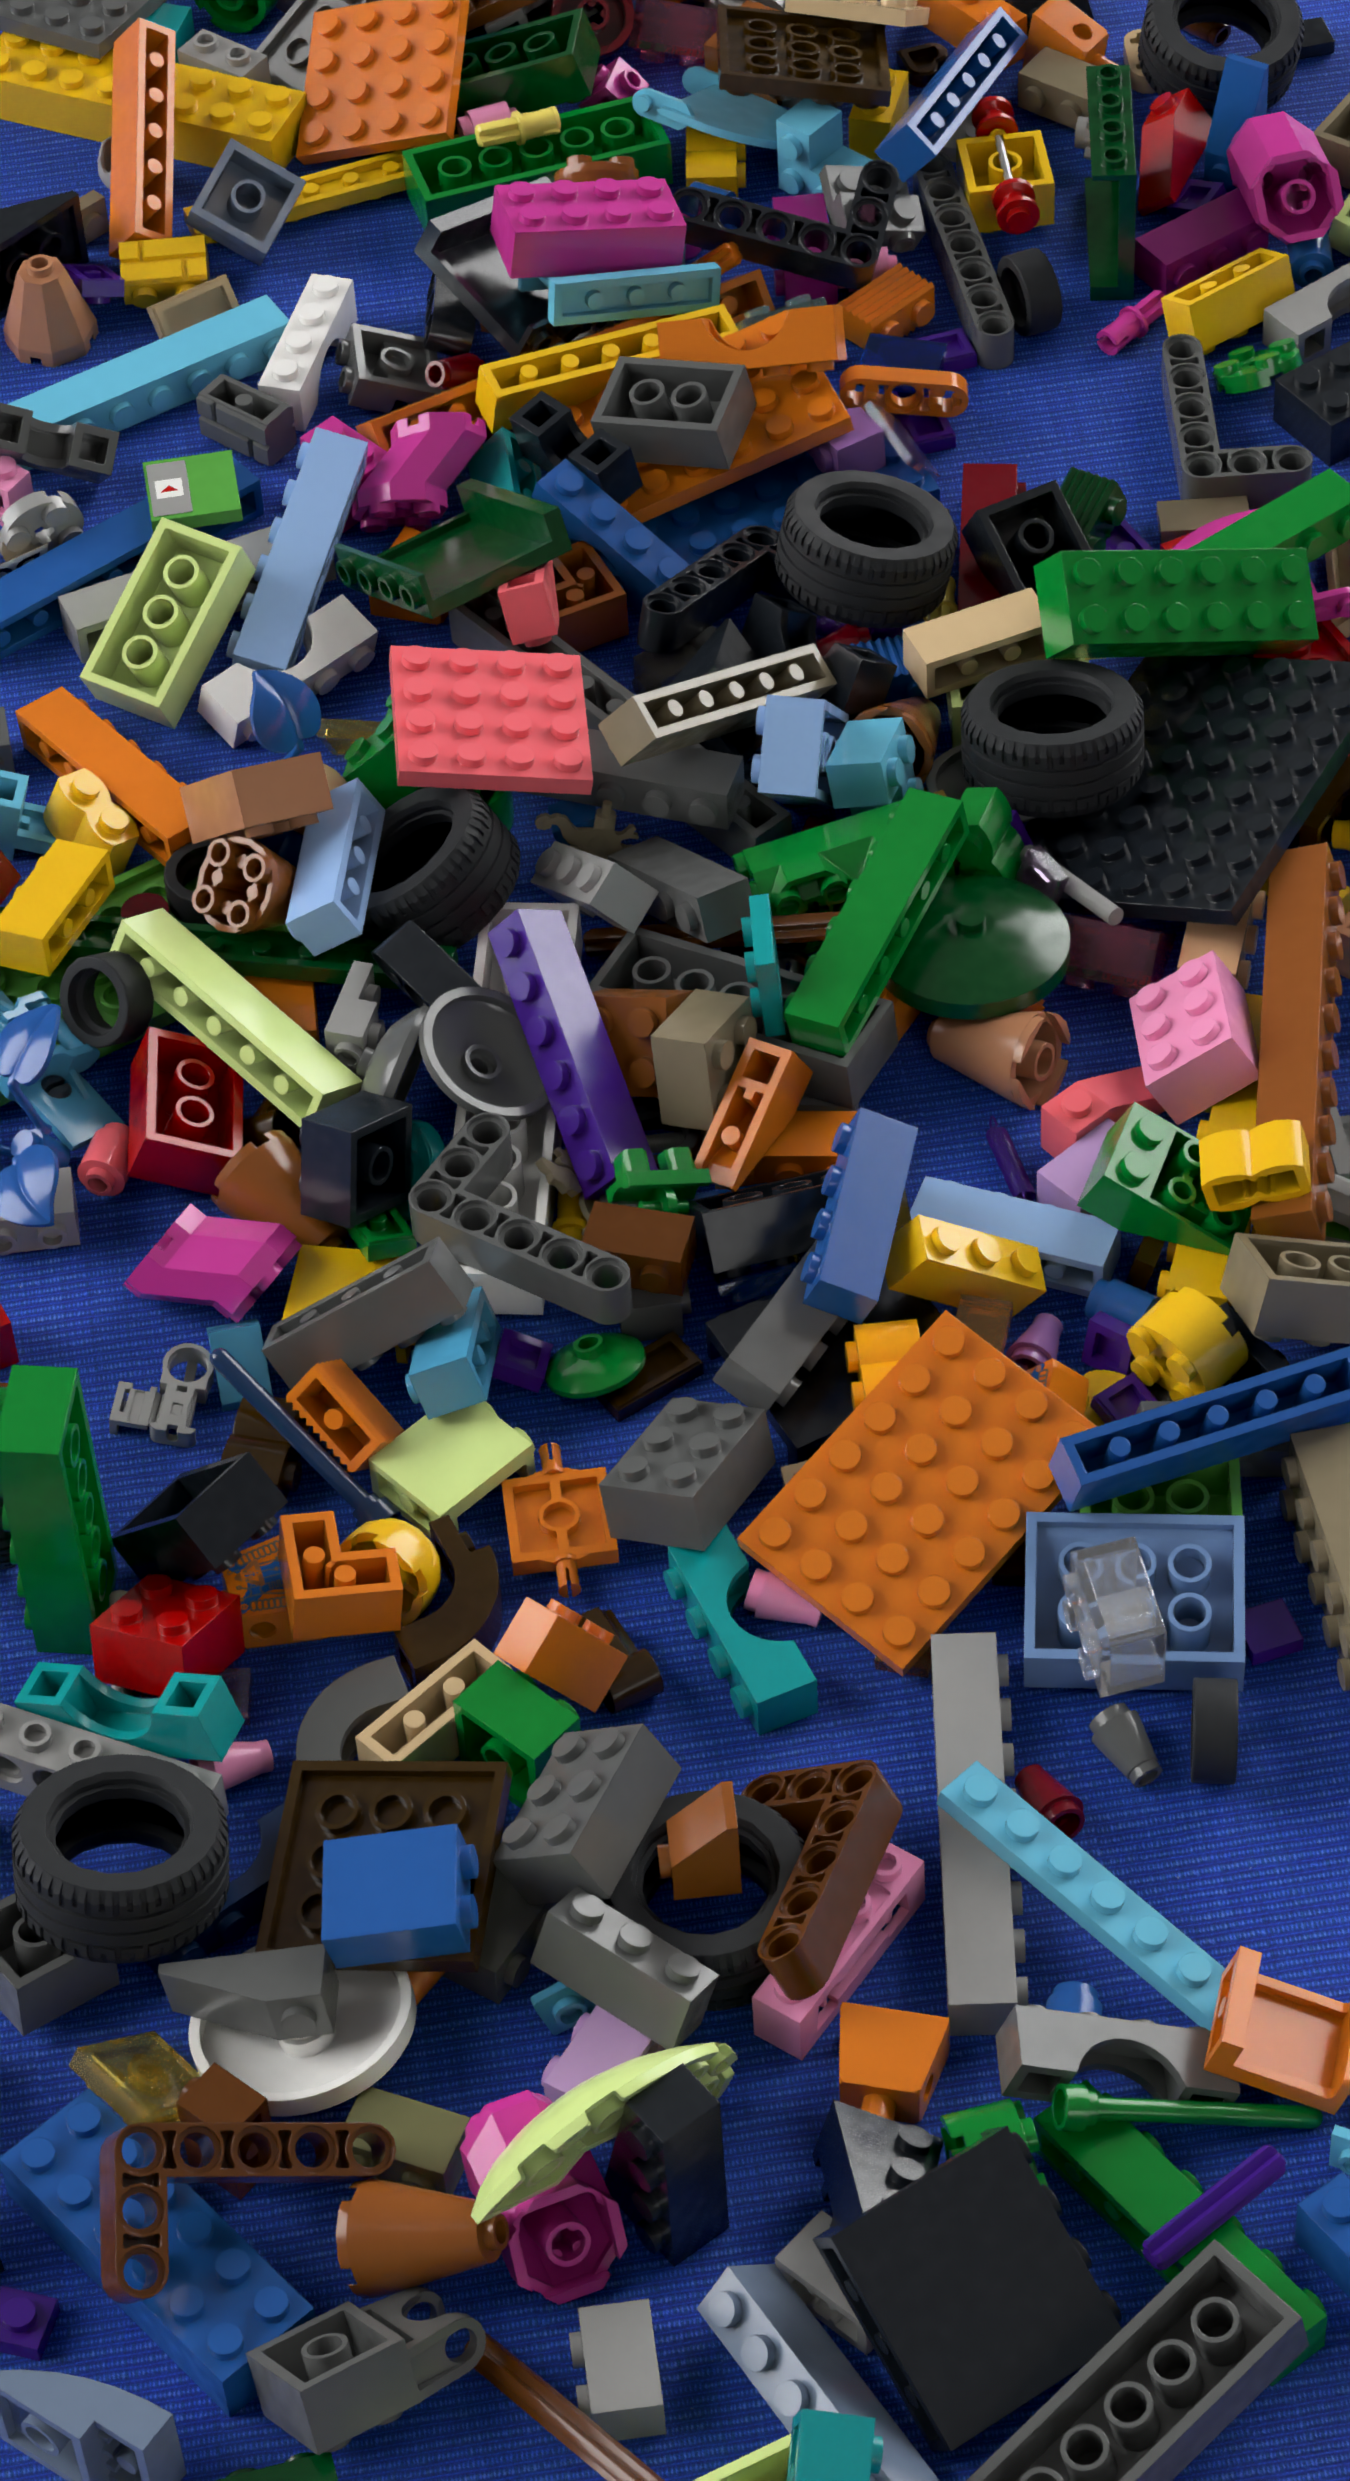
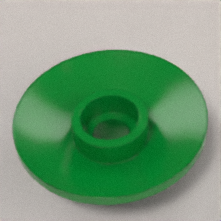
M618 1332L586 1334L562 1347L549 1359L545 1381L553 1393L562 1397L583 1399L601 1396L613 1392L632 1381L644 1367L646 1353L642 1343L637 1338L628 1334Z

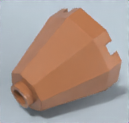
M43 254L32 256L22 262L16 274L3 327L5 343L21 363L32 364L31 358L41 359L42 366L54 368L86 356L90 349L91 337L95 340L99 333L97 320L64 266L57 257Z

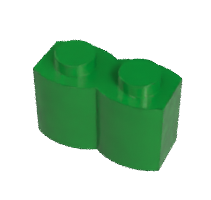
M967 787L960 800L963 801L970 832L956 856V859L960 862L959 875L984 874L1015 880L1023 864L1020 859V852L1024 848V844L1018 832L1011 826L1012 811L1007 798L997 787Z

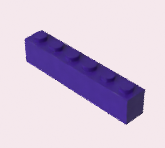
M516 909L487 934L585 1200H599V1196L606 1195V1190L616 1182L614 1159L623 1150L643 1148L647 1153L650 1170H658L562 911Z

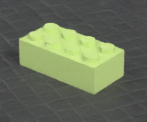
M161 517L79 676L96 699L167 727L176 728L256 571L243 548Z

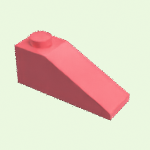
M552 560L498 587L497 594L512 646L525 643L526 647H536L551 641L552 636L558 635L560 619Z
M1142 1066L1076 1081L1042 1105L1041 1148L1055 1158L1107 1118L1116 1123L1134 1101L1157 1115L1163 1113L1165 1110L1145 1087Z

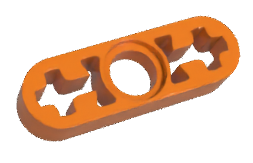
M854 365L844 370L840 376V400L847 408L861 407L867 412L955 417L963 413L968 406V383L963 376L955 372ZM856 384L865 385L863 391H854ZM879 385H884V394H878ZM899 385H909L916 392L910 397L901 398L894 395L892 390ZM924 388L930 389L928 398L924 397ZM945 391H953L951 398H943Z

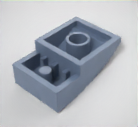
M0 2370L1 2439L65 2480L181 2481L186 2475V2468L172 2413L135 2394L89 2378L50 2371Z

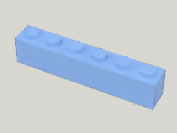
M319 427L315 428L310 443L302 442L296 461V468L300 469L297 480H288L282 499V505L287 506L283 518L277 516L274 518L270 529L268 543L273 544L269 556L261 554L254 580L259 582L255 594L247 592L242 605L240 619L245 620L241 632L234 630L228 643L226 657L232 658V665L239 663L253 670L268 669L277 671L287 670L295 665L303 643L307 617L314 613L335 554L334 545L340 541L355 499V494L367 466L368 442Z

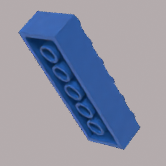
M88 2088L0 2156V2167L8 2195L106 2293L101 2280L99 2156L105 2139L128 2125ZM126 2138L121 2150L123 2158L130 2166L140 2168L144 2160L143 2148L134 2139ZM167 2183L169 2254L167 2282L163 2289L155 2296L140 2302L123 2304L115 2300L113 2301L231 2418L258 2396L245 2353L316 2318L315 2310L187 2183ZM127 2198L123 2205V2217L128 2225L141 2229L145 2220L144 2209L135 2199ZM128 2259L124 2265V2278L129 2286L141 2290L146 2280L145 2269L138 2261Z

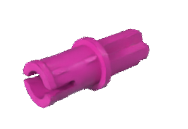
M1154 290L1134 307L1126 306L1122 308L1119 317L1097 333L1096 338L1099 339L1097 344L1104 353L1114 356L1136 337H1144L1148 332V326L1164 314L1161 298L1164 297L1163 291Z

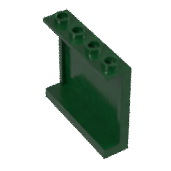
M1104 64L1101 66H1086L1092 177H1085L1084 183L1090 301L1134 300L1137 174L1130 65Z
M471 478L456 485L465 512L375 556L341 543L334 545V549L338 558L336 570L345 586L434 619L572 550V546L558 506Z

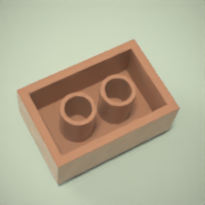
M320 751L230 770L180 787L193 844L209 841L211 844L218 838L228 839L234 836L256 840L283 834V832L319 823L318 813L334 809Z

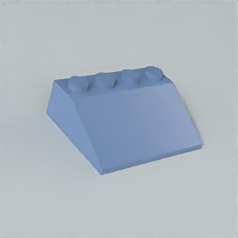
M1026 1512L1024 1687L1192 1691L1193 1679L1198 1677L1237 1679L1238 1691L1243 1692L1245 1672V1516Z

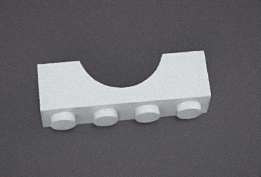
M311 274L258 383L259 391L293 406L294 423L292 425L295 426L297 431L305 432L318 405L320 375L329 346H337L341 338L346 339L351 323H357L353 279Z
M342 594L307 617L303 638L307 655L297 665L281 672L300 679L315 695L318 693L324 695L337 685L340 678L352 670L359 672L371 663L375 656L374 651L379 631ZM239 663L232 665L201 686L197 710L233 749L246 740H256L250 722V703L253 691L252 672L255 670Z

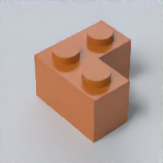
M334 1511L280 1515L278 1559L293 1641L401 1631L403 1585L395 1547L341 1552Z
M526 1596L493 1654L596 1713L627 1660L628 1655L610 1645L615 1635L586 1619L583 1626L579 1627L578 1624L583 1616L551 1598L545 1607Z

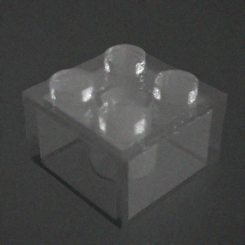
M1135 1536L1070 1552V1573L1062 1576L1067 1600L1062 1601V1607L1070 1633L1079 1631L1082 1647L1078 1648V1658L1085 1680H1095L1100 1698L1164 1682L1167 1631Z

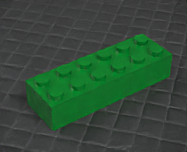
M633 96L559 113L561 120V132L559 134L526 140L524 145H518L516 141L489 147H479L475 134L404 150L402 151L406 193L425 230L431 219L494 196L495 185H510L517 181L529 183L545 176L553 183L554 173L566 167V159L574 155H588L592 157V161H609L613 157L629 156L634 159L635 168L639 170V178L645 176L658 179L665 178L669 185L673 184L671 142L660 123L642 117L635 112L632 106Z
M1306 548L1060 551L1033 566L1046 659L1290 654L1319 640Z
M12 1365L7 1387H0V1498H3L4 1501L2 1527L4 1531L11 1532L10 1562L12 1565H18L19 1568L17 1593L20 1598L26 1599L24 1613L26 1630H33L37 1652L93 1655L89 1624L109 1608V1595L115 1588L118 1566L78 1368Z

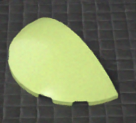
M713 2042L678 2046L631 2059L577 2085L539 2113L508 2144L493 2163L482 2183L471 2212V2217L478 2225L558 2185L586 2151L617 2136L626 2102L682 2063L718 2100L735 2074L731 2065L738 2060L737 2055L726 2043Z

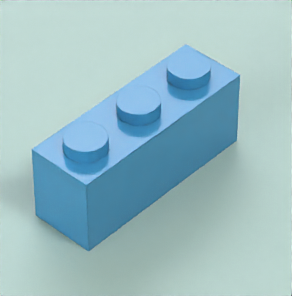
M482 1286L472 1289L466 1305L467 1311L462 1317L448 1326H442L438 1323L425 1330L423 1336L416 1341L414 1350L411 1351L412 1361L409 1373L405 1375V1383L411 1400L415 1404L421 1403L428 1420L487 1401L502 1329Z

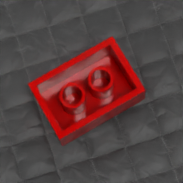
M149 1026L131 1063L127 1176L218 1196L220 1190L214 1185L217 1176L227 1162L243 1147V1077L197 1037Z

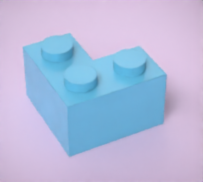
M804 98L776 119L779 189L794 196L823 193L819 173L825 165L864 166L869 161H872V159L843 145L842 110L831 105L817 104L811 99Z
M903 717L847 721L825 765L834 809L850 808L851 814L856 815L902 800L909 787L924 791L921 778L915 777L912 763L915 759V744L912 735H906Z

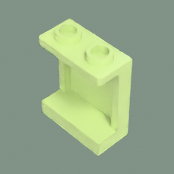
M486 1401L428 1420L427 1415H424L397 1436L395 1440L368 1459L372 1490L380 1498L386 1496L401 1511L402 1516L430 1538L429 1522L446 1515L450 1516L459 1532L457 1517L514 1472L521 1477H527L536 1473L535 1447L525 1431L518 1427L512 1428L497 1416L495 1410Z

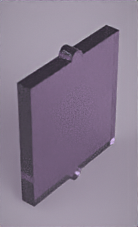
M871 401L863 406L870 417L884 430L885 437L908 466L918 471L921 476L931 474L934 480L940 476L896 417Z

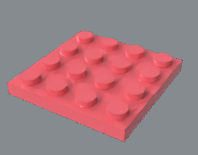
M391 645L389 670L397 786L591 795L593 772L580 655Z

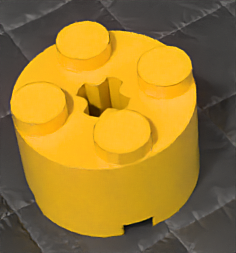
M1185 1286L1178 1292H1176L1175 1287L1171 1289L1126 1334L1130 1350L1135 1358L1130 1363L1132 1372L1147 1386H1153L1157 1383L1169 1391L1172 1401H1179L1222 1387L1247 1363L1248 1349L1239 1331L1232 1337L1222 1324L1229 1318L1227 1314L1206 1295Z

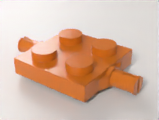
M545 1443L538 1450L542 1471L527 1477L505 1479L501 1483L513 1576L549 1571L556 1572L559 1595L569 1598L567 1585L569 1580L572 1597H575L581 1592L578 1569L588 1566L619 1563L617 1538H611L599 1488V1484L606 1477L607 1472L606 1467L583 1470L563 1468L560 1445L551 1443L552 1459H549L548 1445Z

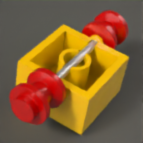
M988 96L981 99L971 111V120L975 127L976 137L956 139V174L979 232L991 233L1003 230L1009 234H1022L1037 226L1054 224L1055 182L1041 130L1018 132L1013 108L1007 99L1001 96Z

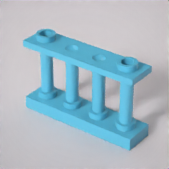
M685 244L682 265L576 276L518 278V289L521 292L549 289L548 321L554 327L683 314L720 305L721 267L716 262L685 265Z

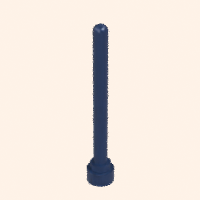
M217 1348L211 1353L210 1362L212 1366L354 1509L353 1516L358 1520L356 1523L357 1528L368 1521L385 1518L399 1519L401 1511L386 1496L380 1498L376 1493L369 1494L226 1349Z

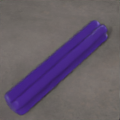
M1271 2145L1260 2147L1144 2240L1142 2254L1145 2259L1158 2271L1168 2269L1285 2174L1286 2161L1282 2154L1278 2153Z

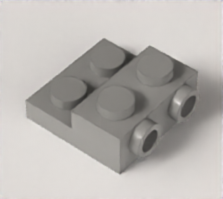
M355 960L324 1030L326 1049L354 1074L365 1048L368 1047L375 1050L380 1039L385 1034L384 1020L379 1019L378 1016L381 987L380 985H375L373 964Z

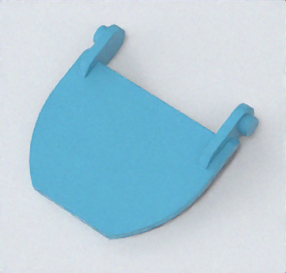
M700 66L688 68L682 76L683 87L692 94L680 100L652 88H643L638 90L632 98V106L637 114L673 129L681 130L688 126L723 139L769 149H777L776 119L788 111L752 93L748 96H735L726 90H719L718 73Z

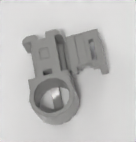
M183 1343L171 1348L163 1359L160 1393L157 1392V1387L151 1386L149 1392L133 1389V1383L119 1381L109 1418L110 1434L117 1435L119 1426L148 1430V1426H150V1438L153 1442L185 1448L193 1447L196 1444V1429L191 1428L196 1404L197 1402L206 1404L208 1393L214 1383V1367L210 1362V1352L203 1346L194 1343ZM187 1361L184 1381L177 1380L171 1375L170 1370L175 1365ZM201 1364L207 1372L203 1377L195 1381L197 1365ZM169 1429L176 1430L177 1434H170Z

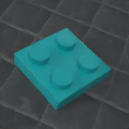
M769 893L749 896L750 916L741 917L744 947H753V951L744 952L747 981L758 983V987L750 988L752 1013L754 1018L763 1017L766 1037L786 1035L780 967Z

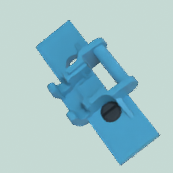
M0 990V1034L7 1024L17 1016L50 1004L51 1000L44 991H37L19 997L14 1004ZM60 1017L56 1040L60 1045L55 1044L54 1052L46 1071L35 1084L25 1086L19 1083L41 1119L51 1125L52 1132L71 1151L90 1144L95 1132L103 1128L104 1125L111 1122L125 1123L79 1074L89 1069L98 1060L100 1051L88 1044H83ZM0 1075V1092L8 1100L18 1103L7 1087L9 1077Z

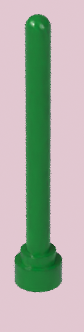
M1059 2083L1052 2097V2120L1058 2131L1082 2132L1087 2126H1094L1097 2120L1315 2129L1323 2121L1321 2110L1307 2105L1098 2097L1095 2091L1088 2090L1084 2084Z

